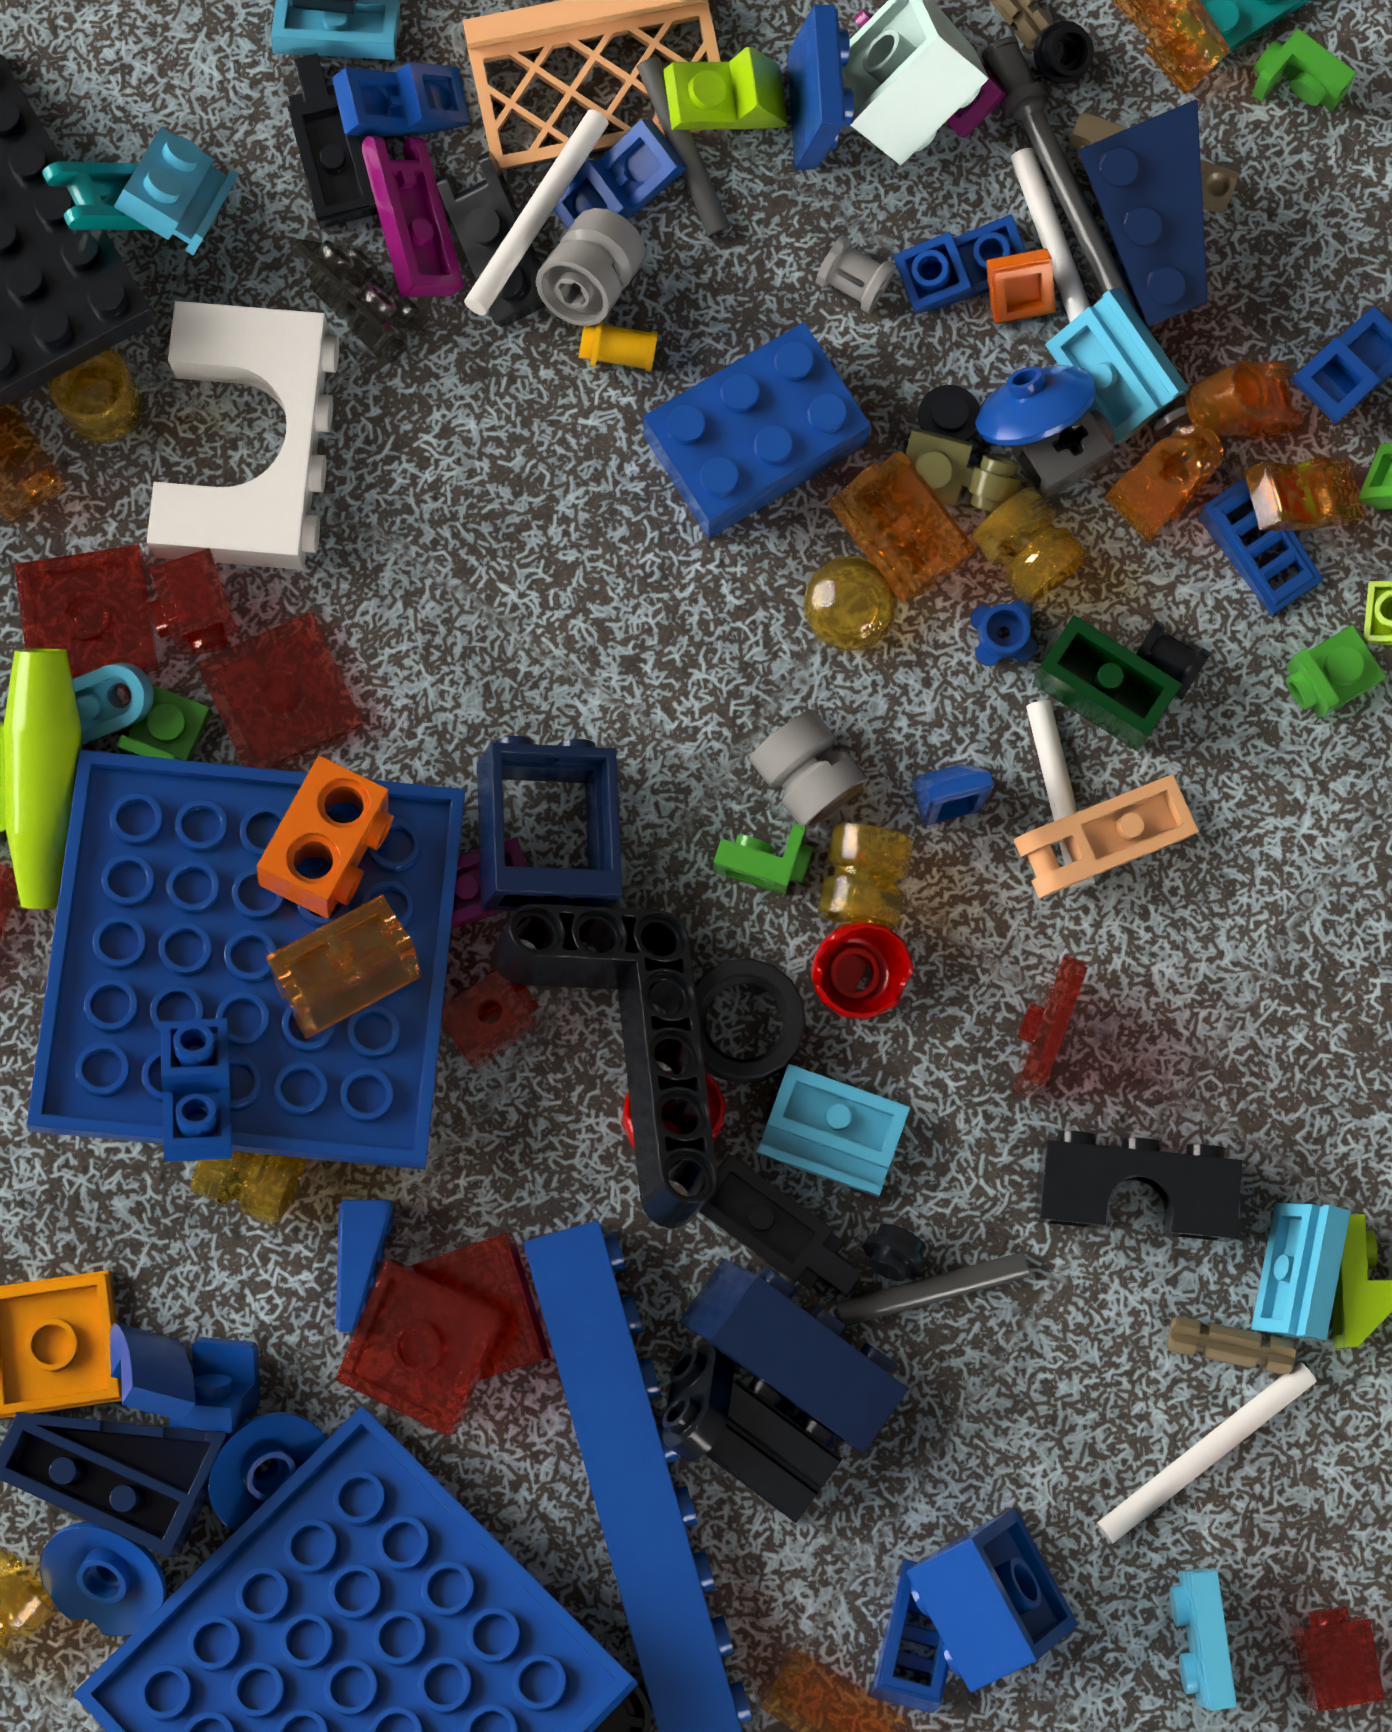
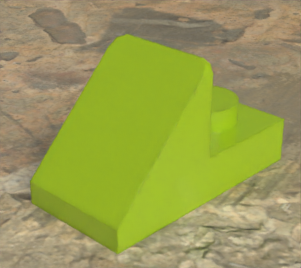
M745 47L729 62H672L663 70L672 130L771 129L788 125L780 65L754 47Z
M1365 1214L1350 1215L1332 1308L1334 1349L1359 1347L1392 1312V1280H1368V1269H1375L1377 1264V1239L1374 1230H1366Z

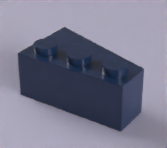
M1195 99L1077 150L1148 327L1207 303L1198 100Z
M723 1259L678 1322L692 1333L694 1332L727 1355L735 1364L742 1369H746L786 1399V1401L844 1443L864 1454L909 1390L908 1387L891 1375L898 1365L866 1342L858 1351L841 1338L847 1327L819 1306L815 1305L810 1313L791 1301L797 1289L770 1269L765 1267L758 1276Z
M17 1412L0 1446V1480L166 1557H180L207 1500L206 1484L221 1447L229 1433Z

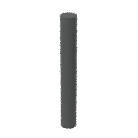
M659 56L639 63L637 69L665 136L688 167L681 174L707 236L711 237L731 228L690 130L671 129L663 72L664 67Z
M1019 1252L835 1302L840 1322L847 1327L1030 1277V1272L1024 1253Z

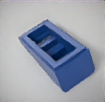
M1251 472L1209 501L1202 508L1197 518L1270 615L1273 616L1322 582L1323 577L1289 525H1264L1268 532L1247 547L1244 545L1240 538L1261 524L1249 483V477H1256V475ZM1247 502L1253 511L1231 525L1226 516ZM1278 543L1284 552L1262 568H1259L1254 559ZM1293 563L1300 573L1273 590L1268 580Z
M959 764L921 774L911 781L922 824L925 823L926 826L980 812L993 786L989 771L970 764Z
M342 1200V1203H339L335 1329L342 1334H357L358 1328L362 1325L395 1217L394 1209L396 1204L391 1200Z
M904 1559L875 1670L870 1697L934 1713L942 1703L949 1665L943 1652L944 1642L938 1632L905 1624L907 1612L923 1617L927 1616L919 1610L914 1599L910 1597L912 1582L906 1571L918 1562ZM904 1640L935 1648L933 1660L899 1651L900 1641ZM895 1667L928 1675L927 1685L893 1677Z

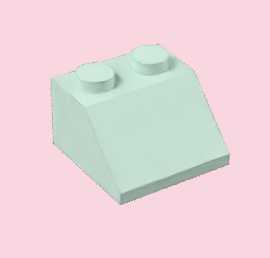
M888 0L850 39L848 63L846 67H842L843 87H850L854 97V112L850 125L900 166L914 152L921 151L927 147L935 137L937 130L959 108L969 105L978 95L981 86L989 79L974 47L933 0Z

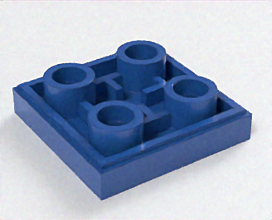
M813 5L787 54L794 170L817 169L828 150L836 149L839 132L842 127L850 126L853 119V91L850 87H843L842 67H846L849 59L850 39L848 30L839 28L838 9H835V5Z

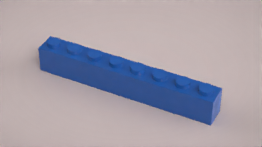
M597 1220L524 1241L523 1245L658 1732H742L740 1723L753 1720L742 1680L729 1684L722 1658L733 1655L734 1651L724 1615L710 1618L704 1592L714 1590L716 1587L706 1551L692 1553L685 1529L698 1523L688 1487L683 1486L674 1489L667 1463L680 1459L679 1455L663 1442V1424L656 1425L649 1399L662 1395L652 1359L648 1358L638 1361L632 1340V1335L644 1332L634 1295L621 1298L614 1272L626 1269L616 1231L603 1235L600 1222Z

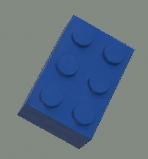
M805 322L795 326L643 416L644 438L708 539L867 446L871 426Z

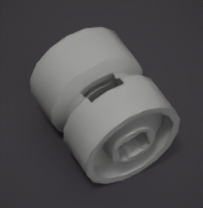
M593 208L583 211L573 221L561 238L560 244L550 253L538 270L535 282L538 295L545 306L558 318L570 324L585 327L599 324L609 314L620 298L622 290L631 282L643 264L646 251L644 241L636 227L625 217L611 210Z
M813 709L803 712L779 728L758 746L749 758V761L769 787H782L785 790L782 799L783 805L798 824L806 826V830L818 824L849 801L869 780L848 752H835L832 746L836 737Z

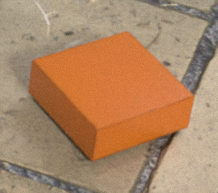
M1047 248L986 260L990 309L995 324L1056 313L1052 258Z

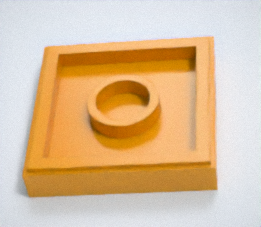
M110 1270L0 1286V1419L15 1417L17 1412L39 1414L122 1401V1379L111 1377L110 1330L113 1324L117 1323L112 1272Z

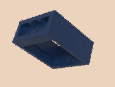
M507 736L498 739L496 742H491L477 762L481 910L515 911L523 905L534 903L612 908L623 896L616 748H598L593 741L586 739L566 740L558 745L534 744L533 739L525 736ZM502 779L585 783L589 869L505 866Z

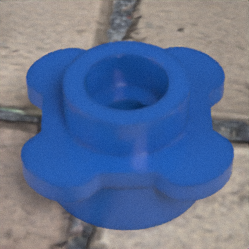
M1017 600L1011 602V604H998L992 608L987 605H980L973 610L970 623L977 630L979 645L975 650V656L981 664L994 666L999 660L1016 658L1020 662H1027L1034 657L1037 651V643L1030 637L1032 610L1025 602ZM1001 628L1007 629L1010 634L1009 637L1006 639L1000 638L998 630Z

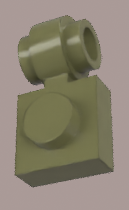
M913 427L896 491L956 507L961 487L965 486L968 487L967 490L973 493L970 501L971 505L990 512L1006 513L1009 503H1016L1022 477L1017 474L1020 464L1004 457L984 454L981 464L970 465L968 461L973 446L972 442Z

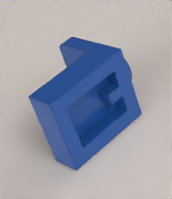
M200 1337L192 1345L196 1403L186 1421L169 1417V1427L233 1433L236 1427L260 1404L258 1345L250 1341Z

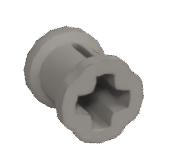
M841 235L824 259L817 274L815 284L822 288L828 285L837 288L861 302L860 309L870 314L888 287L896 270V265L890 261H886L883 264L851 247V239Z

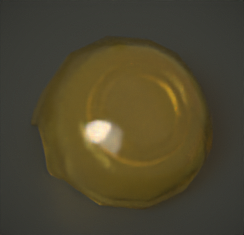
M861 555L836 557L816 570L809 580L804 595V616L816 638L839 651H864L876 645L878 641L883 640L892 629L898 610L899 598L894 580L880 564Z

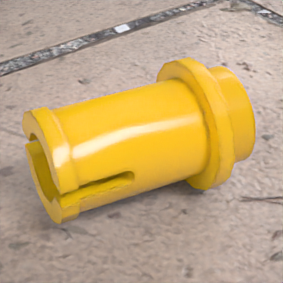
M603 320L596 325L583 326L578 358L590 360V366L596 367V362L600 361L645 369V371L651 372L658 332L603 324Z

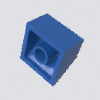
M1016 1507L931 1553L906 1571L912 1582L911 1592L917 1607L925 1616L931 1618L944 1642L943 1652L950 1669L958 1677L963 1678L970 1693L1037 1661L1079 1625Z

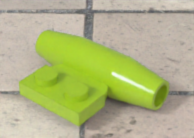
M37 648L14 650L4 723L0 721V833L6 831L20 906L28 909H57L79 751L82 750L81 722L66 649Z

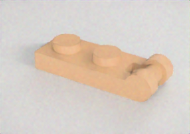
M1171 774L1031 830L1015 838L1013 842L1020 857H1028L1036 875V878L1031 882L1038 898L1041 899L1071 885L1187 839L1199 831L1176 779ZM1064 840L1073 862L1060 867L1051 845Z

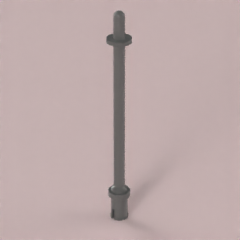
M1010 36L992 43L981 55L992 76L1008 93L1000 102V108L1007 119L1013 118L1014 121L1022 123L1103 293L1110 289L1120 288L1147 326L1044 113L1046 100L1049 97L1044 83L1036 82L1019 48V42L1016 37ZM1180 395L1161 412L1163 416L1153 424L1151 429L1156 437L1171 433L1189 472L1196 478H1206L1213 471L1214 465L1194 424L1195 421L1204 416L1206 410L1202 403L1185 405Z

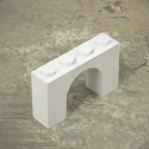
M175 301L168 362L177 379L244 384L267 393L285 412L286 435L281 451L275 461L261 475L249 482L230 487L154 482L147 544L155 558L304 570L306 552L317 553L320 537L319 515H310L313 492L323 493L327 467L326 455L317 454L319 432H330L333 416L332 395L323 394L326 372L336 373L339 361V336L330 335L324 313Z

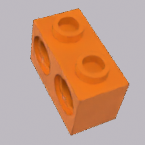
M318 755L257 864L259 886L326 919H329L338 902L347 906L356 893L364 874V870L357 867L368 846L378 850L392 825L394 815L387 812L388 789ZM339 803H351L362 812L356 820L349 823L336 822L327 815L329 809ZM311 857L322 858L332 867L325 876L317 879L306 878L296 870L303 860Z

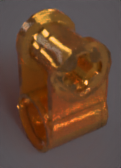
M1237 361L1191 385L1185 397L1186 410L1190 420L1198 430L1209 436H1249L1250 439L1256 440L1291 432L1304 423L1301 412L1294 410L1286 382V378L1291 373L1287 361Z
M1190 424L1183 426L1173 433L1172 436L1165 437L1153 445L1141 461L1133 466L1111 488L1104 500L1148 544L1157 538L1156 532L1168 520L1173 523L1188 506V501L1219 468L1223 457L1220 439L1214 431L1204 425ZM1186 453L1189 456V459L1184 464V462L1181 459Z

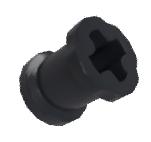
M1156 620L1136 655L1180 682L1182 686L1175 697L1182 701L1211 652L1204 648L1198 651L1192 649L1164 632L1165 624Z

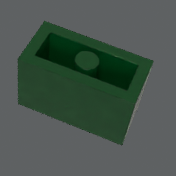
M1073 615L1040 665L1032 682V685L1137 752H1139L1182 686L1180 682L1075 615Z

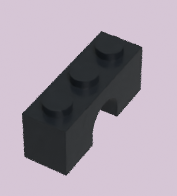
M1058 1131L1057 1141L1046 1140L1041 1145L1034 1222L1099 1229L1106 1225L1108 1199L1114 1187L1124 1181H1139L1152 1187L1163 1202V1236L1229 1242L1237 1238L1242 1160L1225 1158L1226 1148L1214 1145L1187 1144L1186 1154L1160 1152L1161 1141L1154 1139L1124 1137L1122 1138L1121 1147L1096 1145V1134Z

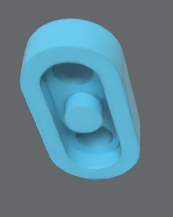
M117 663L103 666L72 680L81 722L82 747L141 722L149 714L153 705L154 691L150 679L145 672L132 664ZM121 683L126 685L131 692V700L127 706L123 705L117 697V689Z

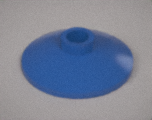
M1056 365L1044 368L1031 366L1020 369L1013 373L1005 384L992 392L981 404L980 410L975 417V425L979 435L985 441L999 446L1024 445L1053 436L1075 423L1091 407L1097 391L1094 379L1085 369L1071 365Z
M271 1412L245 1421L236 1427L233 1433L228 1434L209 1475L206 1491L212 1510L225 1526L236 1531L327 1438L313 1422L294 1413ZM271 1459V1464L267 1470L255 1472L262 1462Z
M82 1522L62 1528L51 1537L41 1554L39 1565L40 1577L43 1587L53 1604L70 1620L87 1619L93 1622L103 1635H132L166 1601L165 1577L152 1553L145 1546L95 1523Z

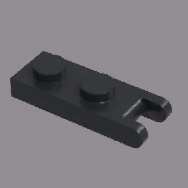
M491 151L478 156L480 167L486 179L458 193L456 184L449 174L446 173L436 179L437 188L476 281L520 216L501 168ZM532 243L489 308L494 324L499 327L516 322L545 307L536 287L535 281L541 264Z

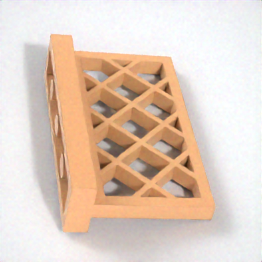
M560 0L464 19V36L489 151L495 156L501 171L556 160L570 138L556 130L554 126L572 100L586 110L600 112L607 118L609 125L620 131L601 135L591 152L611 149L631 129L630 126L613 116L631 88L650 100L644 84L637 80L640 76L637 65L652 58L654 53L659 54L671 63L688 62L661 44L673 25L698 20L703 44L691 62H701L704 56H706L707 62H721L708 0ZM660 28L654 39L643 32ZM628 34L648 47L631 74H628L601 56L613 37ZM600 40L594 51L583 44ZM569 46L588 59L571 86L566 85L541 68L553 49ZM540 52L534 63L523 56ZM509 58L528 72L509 99L488 85L484 63ZM595 64L624 83L607 110H604L577 92ZM535 76L564 95L547 122H544L518 105V102ZM491 98L504 106L496 120ZM512 112L541 131L529 150L503 155L498 133ZM656 114L653 118V122L665 136V133ZM690 130V132L701 131V130ZM548 136L561 143L541 147Z

